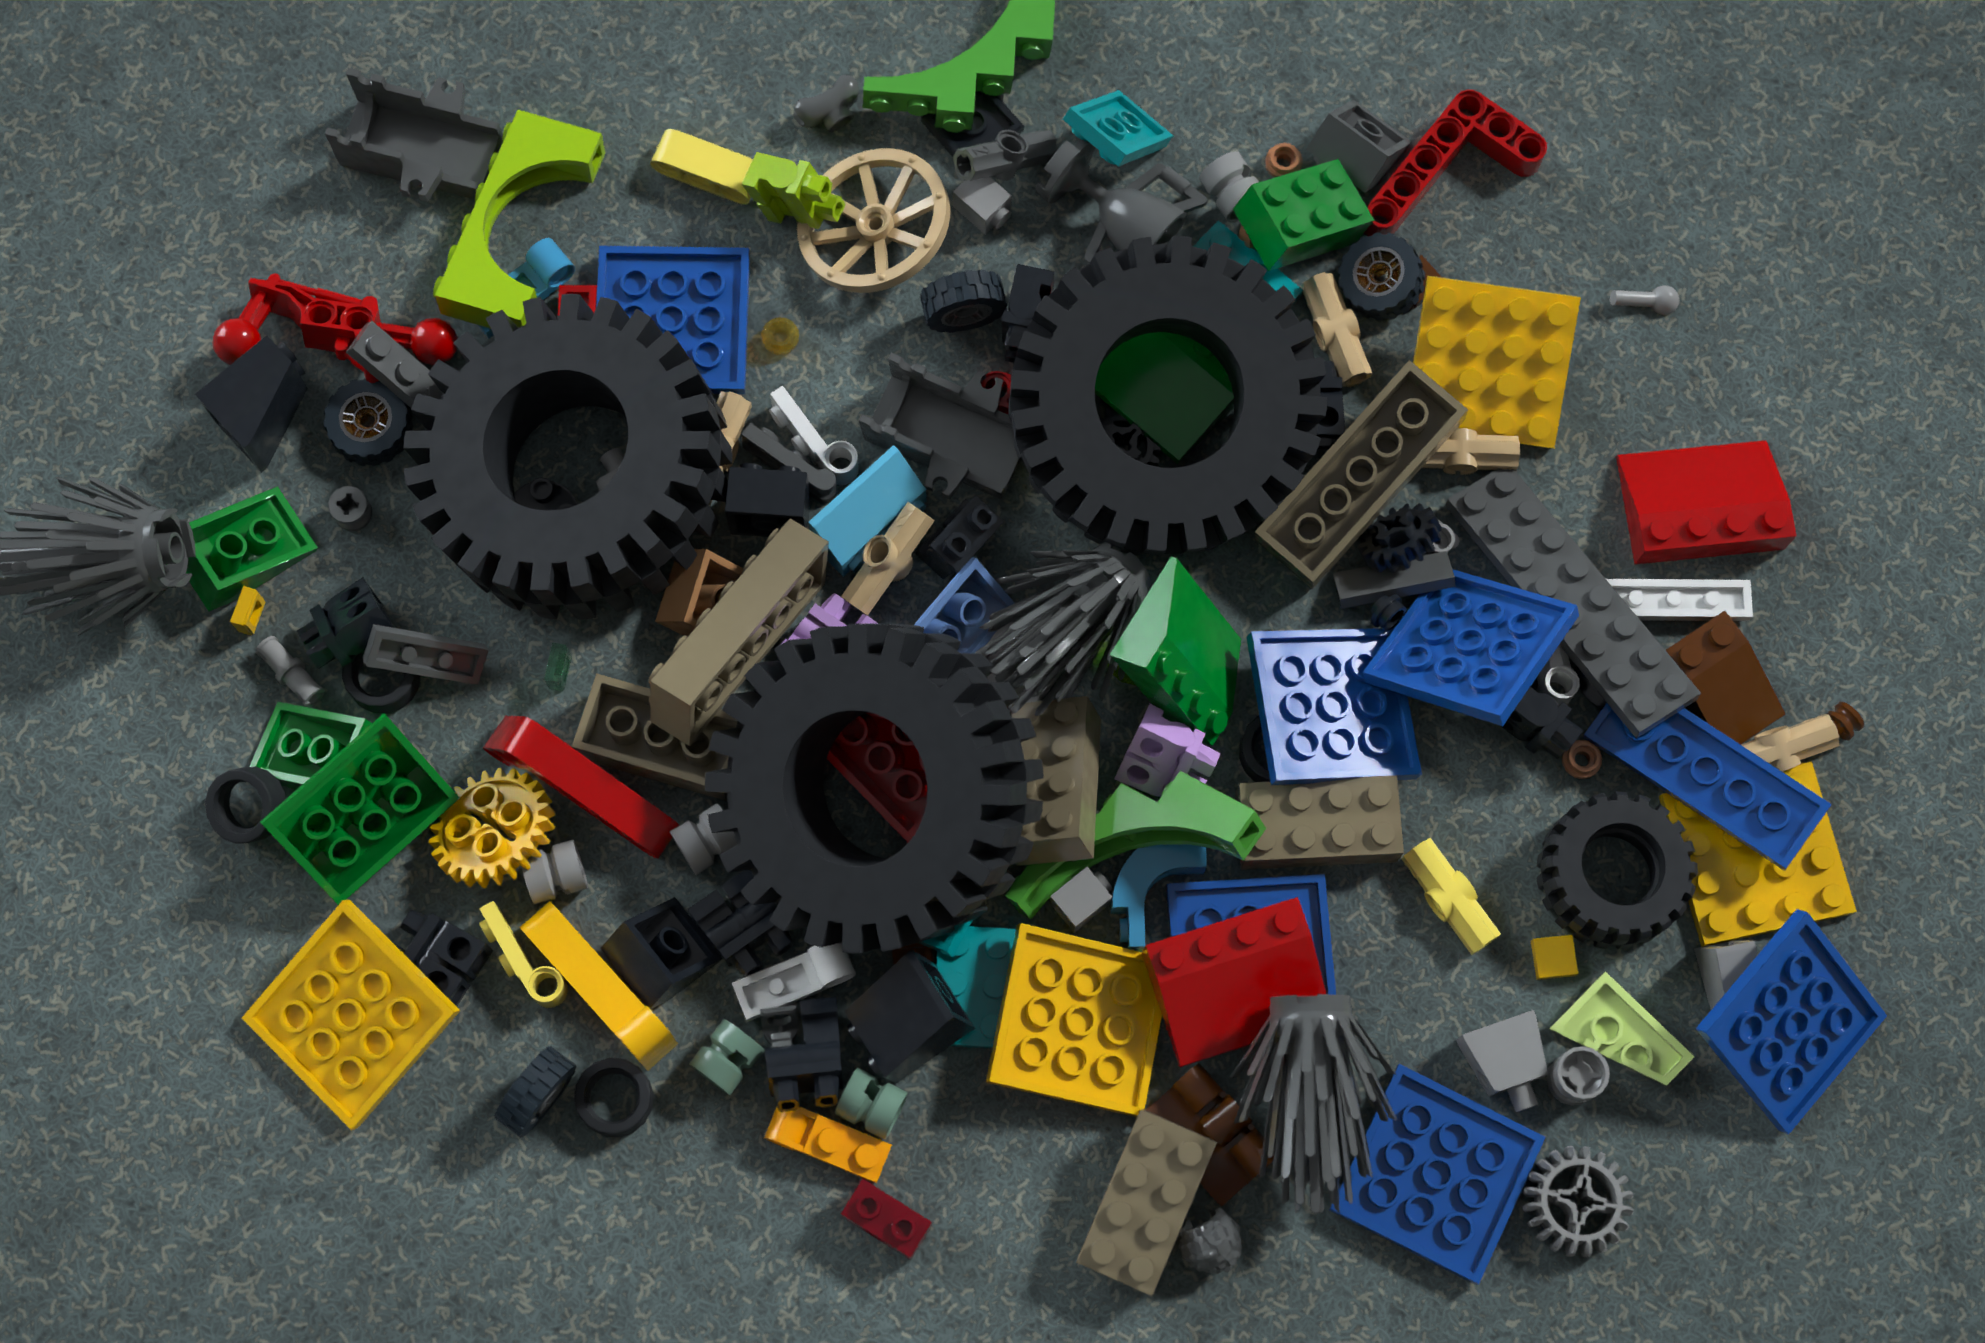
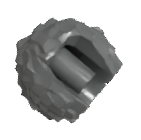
M1221 1208L1210 1209L1209 1212L1212 1220L1205 1221L1196 1228H1193L1190 1220L1187 1219L1179 1231L1181 1236L1178 1241L1182 1257L1189 1263V1266L1199 1272L1204 1271L1210 1274L1231 1271V1267L1237 1264V1259L1240 1257L1242 1250L1239 1224Z

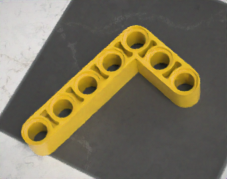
M550 901L519 927L647 1071L678 1045L667 1027L647 1005H643Z

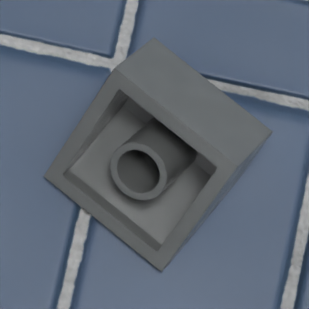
M1352 100L1327 115L1306 150L1314 155V160L1318 164L1339 159L1356 190L1367 192L1381 181L1412 142L1361 104Z

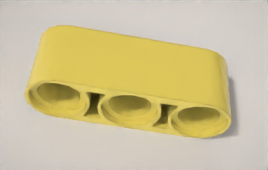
M665 130L650 162L653 169L662 175L739 204L746 205L751 199L742 182L753 159L678 130Z

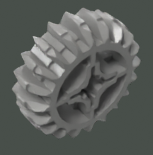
M1567 1146L1564 1148V1158L1557 1150L1549 1153L1551 1164L1544 1159L1536 1162L1537 1168L1543 1175L1537 1172L1529 1173L1527 1179L1537 1186L1536 1188H1523L1522 1194L1526 1197L1534 1198V1202L1527 1203L1522 1208L1524 1212L1535 1211L1537 1217L1527 1222L1530 1228L1539 1224L1544 1228L1537 1235L1539 1241L1546 1240L1550 1235L1554 1237L1550 1244L1552 1251H1558L1563 1243H1565L1566 1256H1574L1579 1246L1582 1257H1589L1592 1255V1245L1598 1253H1603L1607 1251L1605 1239L1612 1244H1617L1620 1241L1619 1235L1613 1228L1619 1231L1628 1230L1629 1224L1621 1219L1620 1215H1633L1634 1209L1623 1205V1201L1633 1198V1192H1621L1620 1185L1627 1183L1628 1177L1626 1175L1618 1178L1613 1176V1173L1619 1167L1616 1162H1612L1606 1167L1603 1166L1605 1153L1599 1152L1591 1160L1590 1148L1584 1146L1581 1148L1577 1158L1574 1147ZM1576 1169L1575 1177L1571 1179V1184L1567 1190L1558 1189L1555 1191L1549 1189L1553 1178L1561 1170ZM1588 1173L1600 1181L1606 1191L1608 1201L1606 1198L1597 1196L1593 1192L1591 1177L1588 1176ZM1577 1189L1580 1200L1586 1201V1204H1591L1588 1207L1585 1206L1578 1209L1579 1213L1576 1210V1203L1570 1202V1199H1565L1568 1196L1571 1197L1578 1194ZM1548 1202H1550V1205H1555L1563 1211L1565 1226H1568L1567 1230L1563 1229L1554 1220L1550 1213ZM1589 1213L1607 1214L1606 1219L1598 1230L1590 1235H1580L1581 1226L1585 1225V1220Z

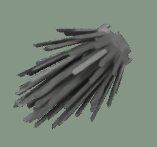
M56 477L60 484L89 496L86 497L62 490L60 493L65 498L124 517L99 515L38 502L30 505L33 510L14 508L4 510L9 515L81 522L17 521L14 524L17 531L0 532V539H11L0 540V562H2L0 563V570L2 571V576H0V595L16 593L17 595L53 589V591L45 592V596L29 600L27 604L34 607L26 608L22 615L79 601L45 617L47 621H53L113 596L103 601V606L80 618L78 625L89 623L79 629L78 636L101 624L123 608L143 597L124 613L125 629L169 588L183 587L191 579L192 573H186L188 558L196 556L195 541L188 520L178 518L175 514L178 509H160L121 483L118 484L119 491L95 477H88L92 485L113 495L110 496L91 487L87 488L67 479Z
M1102 543L1092 551H1033L1030 553L1035 558L1056 559L1039 560L1036 562V565L1041 566L1040 568L1028 569L1025 573L1001 577L995 580L1000 584L1016 581L1014 586L1008 587L1005 590V593L1012 594L1065 578V580L1043 592L992 613L989 617L990 621L979 627L985 630L988 629V632H995L1033 610L1010 625L1009 630L975 652L982 656L986 654L993 656L1018 638L1001 654L990 661L993 667L986 675L988 677L991 673L997 674L995 676L996 682H1009L1017 695L1027 690L1012 706L1011 714L1019 711L1031 697L1038 696L1063 668L1066 669L1065 674L1038 706L1035 716L1041 715L1055 697L1058 702L1064 698H1071L1102 644L1113 632L1091 682V689L1095 690L1107 664H1109L1099 693L1101 701H1103L1114 670L1116 671L1118 667L1110 653L1148 594V587L1153 584L1146 568L1134 554L1129 552L1123 555L1119 551L1112 549L1115 545L1110 543ZM1119 666L1118 676L1122 680L1125 672Z
M1318 994V996L1297 997V995L1270 997V1015L1230 1077H1238L1247 1062H1252L1247 1072V1075L1251 1076L1239 1102L1241 1105L1234 1124L1247 1120L1253 1104L1254 1106L1261 1104L1262 1099L1264 1102H1269L1259 1179L1265 1175L1267 1158H1271L1274 1155L1272 1177L1277 1179L1280 1176L1281 1167V1201L1283 1205L1289 1200L1293 1139L1295 1214L1301 1209V1204L1304 1203L1306 1183L1309 1181L1310 1209L1315 1214L1323 1212V1180L1327 1183L1330 1203L1334 1204V1209L1340 1213V1157L1345 1199L1350 1204L1353 1203L1348 1142L1350 1153L1356 1156L1359 1174L1363 1178H1366L1367 1175L1373 1176L1359 1106L1362 1104V1098L1351 1066L1349 1053L1367 1097L1373 1101L1380 1120L1388 1122V1117L1397 1120L1362 1045L1370 1057L1380 1061L1388 1074L1396 1075V1073L1352 1014L1351 997L1349 995Z

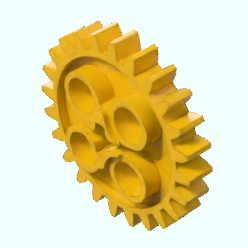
M501 767L497 768L494 777H491L486 770L482 771L481 781L475 782L472 777H468V787L465 790L455 786V793L460 799L438 817L441 821L440 823L430 825V830L436 836L429 839V844L435 849L431 855L438 862L437 865L446 875H450L456 883L463 881L469 888L477 881L484 889L489 884L491 878L500 886L503 882V875L507 873L511 878H517L516 868L519 866L529 870L531 867L527 859L530 856L536 858L542 856L537 847L538 845L550 843L544 832L554 830L555 828L549 820L555 815V811L550 806L552 800L537 780H533L527 772L520 775L515 768H512L506 775ZM474 814L480 817L486 824L481 825L475 817L469 815ZM502 829L507 837L515 840L510 841L504 838L498 831Z

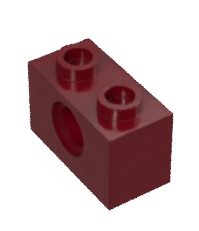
M863 1178L841 1212L842 1218L910 1261L933 1226L930 1220Z

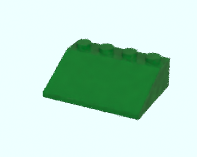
M1156 332L1134 337L1114 349L1102 362L1097 372L1095 394L1118 414L1122 415L1131 425L1133 423L1136 424L1144 436H1147L1159 446L1161 451L1176 464L1234 409L1232 386L1222 364L1203 345L1179 334Z
M1171 556L1113 648L1110 656L1154 706L1164 710L1162 716L1171 722L1182 723L1192 731L1198 729L1206 733L1202 742L1211 746L1214 745L1220 733L1226 728L1233 712L1241 638L1179 560Z
M383 713L262 819L260 823L339 905L450 808L460 797L387 715Z

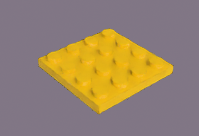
M1427 276L1413 363L1468 409L1465 420L1458 428L1475 430L1477 435L1518 436L1520 444L1555 448L1581 297Z
M1812 761L1782 771L1823 798ZM1662 793L1659 796L1661 805L1670 811L1666 818L1672 824L1678 820L1686 829L1680 834L1683 841L1692 840L1695 852L1690 856V862L1697 863L1698 875L1692 879L1691 883L1696 888L1693 898L1688 902L1701 947L1778 931L1796 909L1808 912L1815 922L1852 915L1857 912L1827 812L1784 871L1668 793Z
M349 899L343 900L243 1015L242 1019L350 1130H354L360 1127L457 1016L460 1010Z
M1023 923L1016 926L986 1083L1137 1117L1141 1108L1145 1110L1162 1013L1141 954L1142 952Z

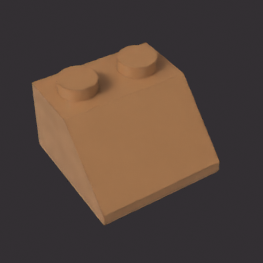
M694 549L697 557L687 570L674 560L668 579L670 585L665 589L655 622L679 634L689 636L696 628L697 621L703 611L707 608L712 609L718 603L724 587L730 581L736 582L742 575V567L708 549Z

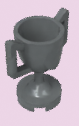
M1075 136V139H1077L1075 146L1066 140L1047 163L1044 170L1051 177L1046 186L1038 182L1035 188V192L1050 204L1060 200L1067 192H1073L1076 189L1084 191L1097 201L1100 221L1085 253V259L1089 264L1094 254L1099 252L1106 234L1119 251L1127 249L1132 240L1144 237H1151L1152 245L1168 244L1173 236L1179 234L1186 220L1187 213L1202 208L1207 204L1206 197L1192 187L1189 181L1169 166L1166 167L1161 163L1153 166L1125 188L1104 189L1089 177V162L1095 147L1090 142L1081 140L1077 136ZM1159 178L1179 194L1185 195L1189 199L1171 204L1142 190Z

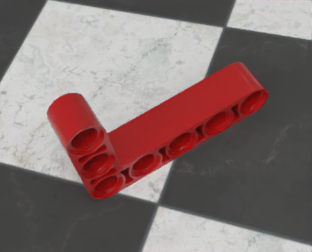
M1469 89L1461 91L1369 203L1367 208L1372 217L1383 216L1389 223L1380 224L1374 221L1364 232V235L1369 237L1373 233L1379 232L1381 234H1394L1467 142H1470L1512 173L1520 177H1528L1538 171L1547 152L1545 139L1480 92ZM1467 109L1474 116H1466L1460 110ZM1490 131H1500L1504 137H1496ZM1438 136H1447L1453 142L1445 143ZM1520 151H1528L1534 158H1526ZM1425 162L1429 164L1432 169L1424 170L1417 165V163ZM1404 189L1410 196L1402 197L1395 190Z
M505 715L483 747L488 754L511 768L527 769L653 858L659 859L673 838L669 831L679 826L671 817L528 717Z

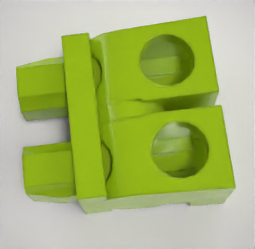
M756 152L742 182L743 187L751 198L757 202L756 205L770 222L781 224L784 216L788 215L793 216L799 223H807L809 227L820 229L823 220L838 222L845 208V202L842 197L831 194L832 182L829 178L818 175L811 163L800 160L798 165H796L795 162L789 159Z

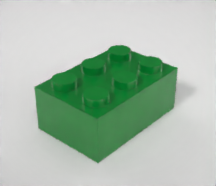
M1339 159L1252 184L1233 208L1268 271L1338 250L1353 243L1355 244L1375 221Z

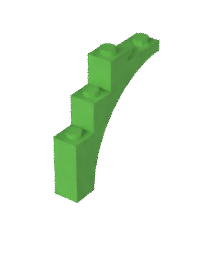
M1010 0L1007 8L993 28L973 47L949 62L922 72L895 77H864L862 108L871 109L879 113L903 111L915 116L936 114L935 128H944L950 132H960L964 129L972 131L975 91L984 92L991 96L1011 94L1015 55L1023 56L1030 60L1050 58L1053 41L1055 0Z
M1182 771L1177 774L1172 782L1165 786L1158 802L1120 783L1115 792L1106 798L1099 814L1096 813L1094 859L1027 865L1022 874L1015 878L1010 890L1006 894V898L1020 914L1031 920L1053 893L1086 867L1090 868L1105 859L1129 850L1160 844H1190L1216 849L1244 860L1262 836L1266 827L1255 810Z

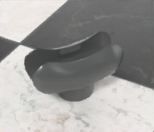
M841 75L834 85L825 92L814 97L800 98L796 102L793 114L797 123L806 128H814L824 124L828 132H835L847 125L853 119V114L849 108L856 103L859 96V86L856 79L851 75Z

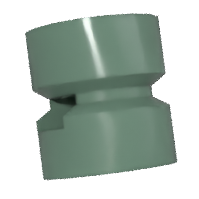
M723 1019L710 1036L711 1046H702L689 1065L721 1091L731 1096L744 1079L742 1070L744 1068L751 1069L765 1050L738 1027Z
M857 1067L846 1085L834 1114L853 1124L862 1121L864 1122L865 1130L886 1140L908 1097V1092L890 1083L880 1086L878 1077Z

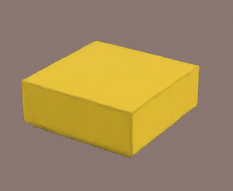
M243 586L230 620L238 632L251 636L255 633L266 603L256 589Z
M1573 935L1533 938L1531 940L1536 980L1578 975Z

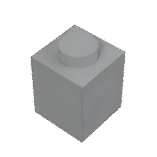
M990 176L973 181L965 180L953 191V207L986 235L993 227L999 229L1009 219L1011 215V195Z
M1086 867L1050 896L1049 903L1075 933L1111 904L1112 895L1109 892L1113 889L1108 880L1099 871L1093 874Z

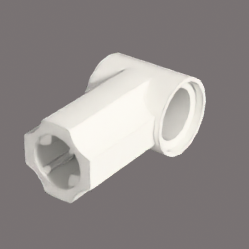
M1560 645L1537 676L1538 687L1536 690L1537 693H1546L1552 696L1558 706L1562 702L1567 705L1579 688V678L1576 672L1571 669L1569 657ZM1550 682L1561 684L1565 694L1556 693L1551 688Z

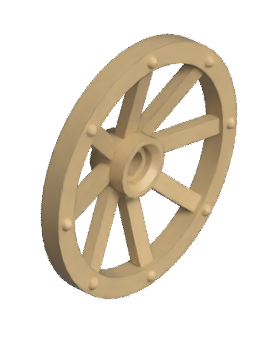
M873 149L857 153L840 161L822 175L827 176L832 182L833 191L843 181L860 173L867 206L859 210L844 200L845 208L842 212L843 215L855 221L856 226L814 232V228L809 227L807 223L798 222V242L803 257L819 278L837 289L855 293H870L897 286L922 270L935 256L943 243L950 221V201L946 188L930 164L915 154L899 149ZM871 168H903L885 204H880ZM917 174L929 185L932 195L895 213L914 175ZM934 209L932 222L925 238L897 229V227ZM859 239L832 267L819 257L815 246ZM891 241L916 249L902 262L891 268L888 267L887 244ZM871 246H874L876 273L866 275L845 273Z

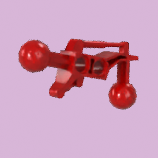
M271 274L267 280L250 278L248 281L251 294L250 301L238 319L226 320L215 329L212 341L213 350L219 359L231 365L262 340L258 330L269 312L291 318L301 328L306 348L336 352V357L339 360L349 359L352 365L364 372L366 381L375 383L379 380L346 353L365 324L373 321L403 348L412 349L415 356L421 362L429 365H434L438 359L444 363L451 360L457 352L454 342L458 339V336L449 322L437 317L425 319L417 323L414 328L381 323L378 302L373 296H367L361 300L322 288L315 289L282 280L278 274Z

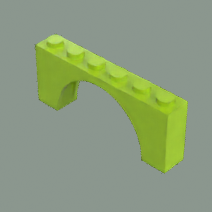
M517 110L513 121L508 122L504 128L502 146L499 152H494L490 159L489 175L485 183H480L475 195L476 204L473 211L464 217L460 240L457 245L454 244L451 247L447 258L448 267L444 275L437 278L433 289V296L436 298L442 315L490 328L486 318L500 310H503L518 328L526 325L523 301L537 298L535 288L524 285L507 275L495 263L489 253L490 233L500 212L519 194L544 183L574 180L593 184L606 154L602 133L522 110Z

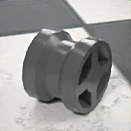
M345 486L337 489L331 495L328 502L329 511L342 529L359 531L367 526L372 517V507L361 490L356 487ZM351 502V505L346 509L342 508Z

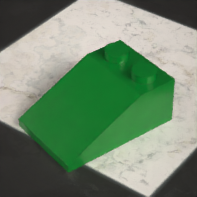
M277 486L189 522L195 541L196 557L188 558L186 573H192L189 582L208 612L239 599L243 586L253 589L258 588L317 551L318 547Z
M277 702L249 767L256 766L267 770L279 780L282 786L297 790L372 723L365 718Z

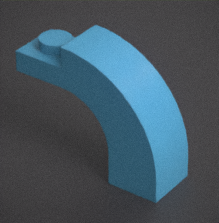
M1160 844L1138 848L1127 859L1117 877L1110 914H1126V918H1119L1120 942H1127V949L1142 952L1145 947L1144 901L1151 887L1161 879L1172 875L1204 874L1207 867L1206 847L1190 844Z

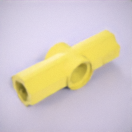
M1431 838L1421 842L1401 858L1414 878L1417 879L1425 890L1424 896L1428 905L1440 920L1449 923L1471 955L1480 951L1501 935L1498 928L1476 901L1478 896L1470 881L1460 871H1455Z

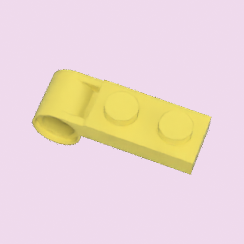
M494 901L479 908L485 918L479 922V925L490 943L498 941L504 952L498 956V959L509 978L516 974L530 996L540 1006L553 1008L560 1005L568 993L567 983L561 974L549 966L533 969L500 908ZM546 978L556 979L557 989L552 995L547 997L538 995V986L542 980Z

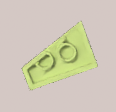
M1604 972L1549 1028L1582 1046L1593 1048L1601 1055L1665 1086L1695 1057L1607 972Z

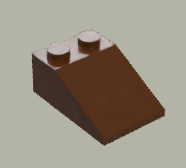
M1723 611L1666 649V652L1701 692L1698 700L1685 708L1740 745L1785 715L1749 641L1726 611Z

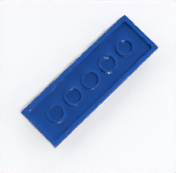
M1606 703L1584 734L1586 740L1784 871L1832 805L1685 708L1636 739Z

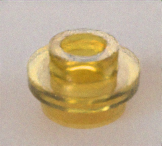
M779 317L765 324L762 329L761 338L764 347L769 352L784 355L796 348L799 342V331L791 320ZM783 332L788 337L783 342H777L774 340L775 334Z

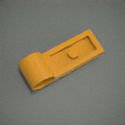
M776 1107L764 1137L772 1143L803 1153L873 1183L878 1182L892 1144L802 1107L795 1111L780 1112L778 1107Z

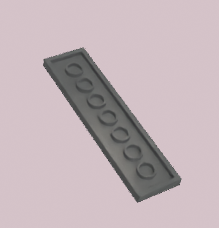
M1498 468L1447 499V509L1512 587L1577 605L1579 617L1559 645L1636 739L1698 700L1701 692L1514 469L1505 470Z

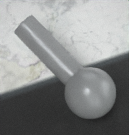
M1666 285L1659 286L1652 292L1613 290L1610 294L1611 305L1651 307L1658 314L1668 315L1677 309L1679 295L1674 288Z

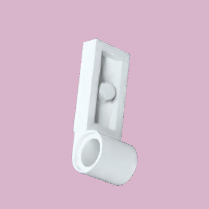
M783 385L770 393L772 408L769 409V412L781 429L787 426L794 437L791 438V442L795 449L802 452L805 456L808 455L820 469L831 470L835 474L836 485L851 483L857 477L859 470L858 454L855 447L846 441H835L827 446ZM837 458H846L851 462L844 469H837L831 465Z
M842 943L825 947L813 946L804 954L737 980L732 985L745 1018L749 1022L761 1017L760 1009L788 1006L853 978L856 973L848 953L842 952Z

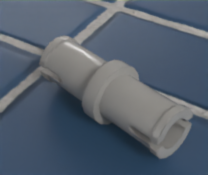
M275 636L267 637L257 646L256 654L276 673L275 679L281 685H287L302 701L304 706L310 707L323 697L324 688L319 686L305 671V664L298 657L293 658Z

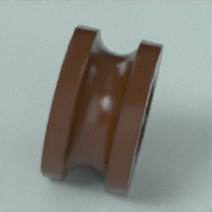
M1839 702L1835 705V712L1829 711L1827 713L1836 725L1840 738L1849 741L1854 737V731H1860L1864 728V721L1860 714L1845 702Z

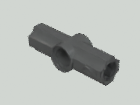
M1002 130L998 133L995 141L957 149L953 157L955 173L962 181H973L989 176L1003 181L1011 180L1019 169L1048 163L1058 150L1056 145L1057 138L1050 130H1040L1022 135L1015 131Z

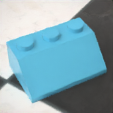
M893 445L808 522L809 529L829 541L827 561L844 577L850 570L853 572L860 570L865 563L863 561V550L867 542L877 535H884L907 502H910L921 511L925 510L926 505L924 503L927 501L926 488L900 451Z

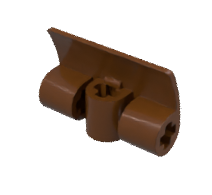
M1198 1063L1146 1110L1217 1142L1200 1184L1220 1206H1223L1259 1174L1264 1136L1252 1124L1253 1121L1249 1116L1247 1120L1234 1124L1240 1107L1230 1094L1227 1095L1202 1065ZM1274 1155L1271 1158H1267L1266 1167L1273 1162Z

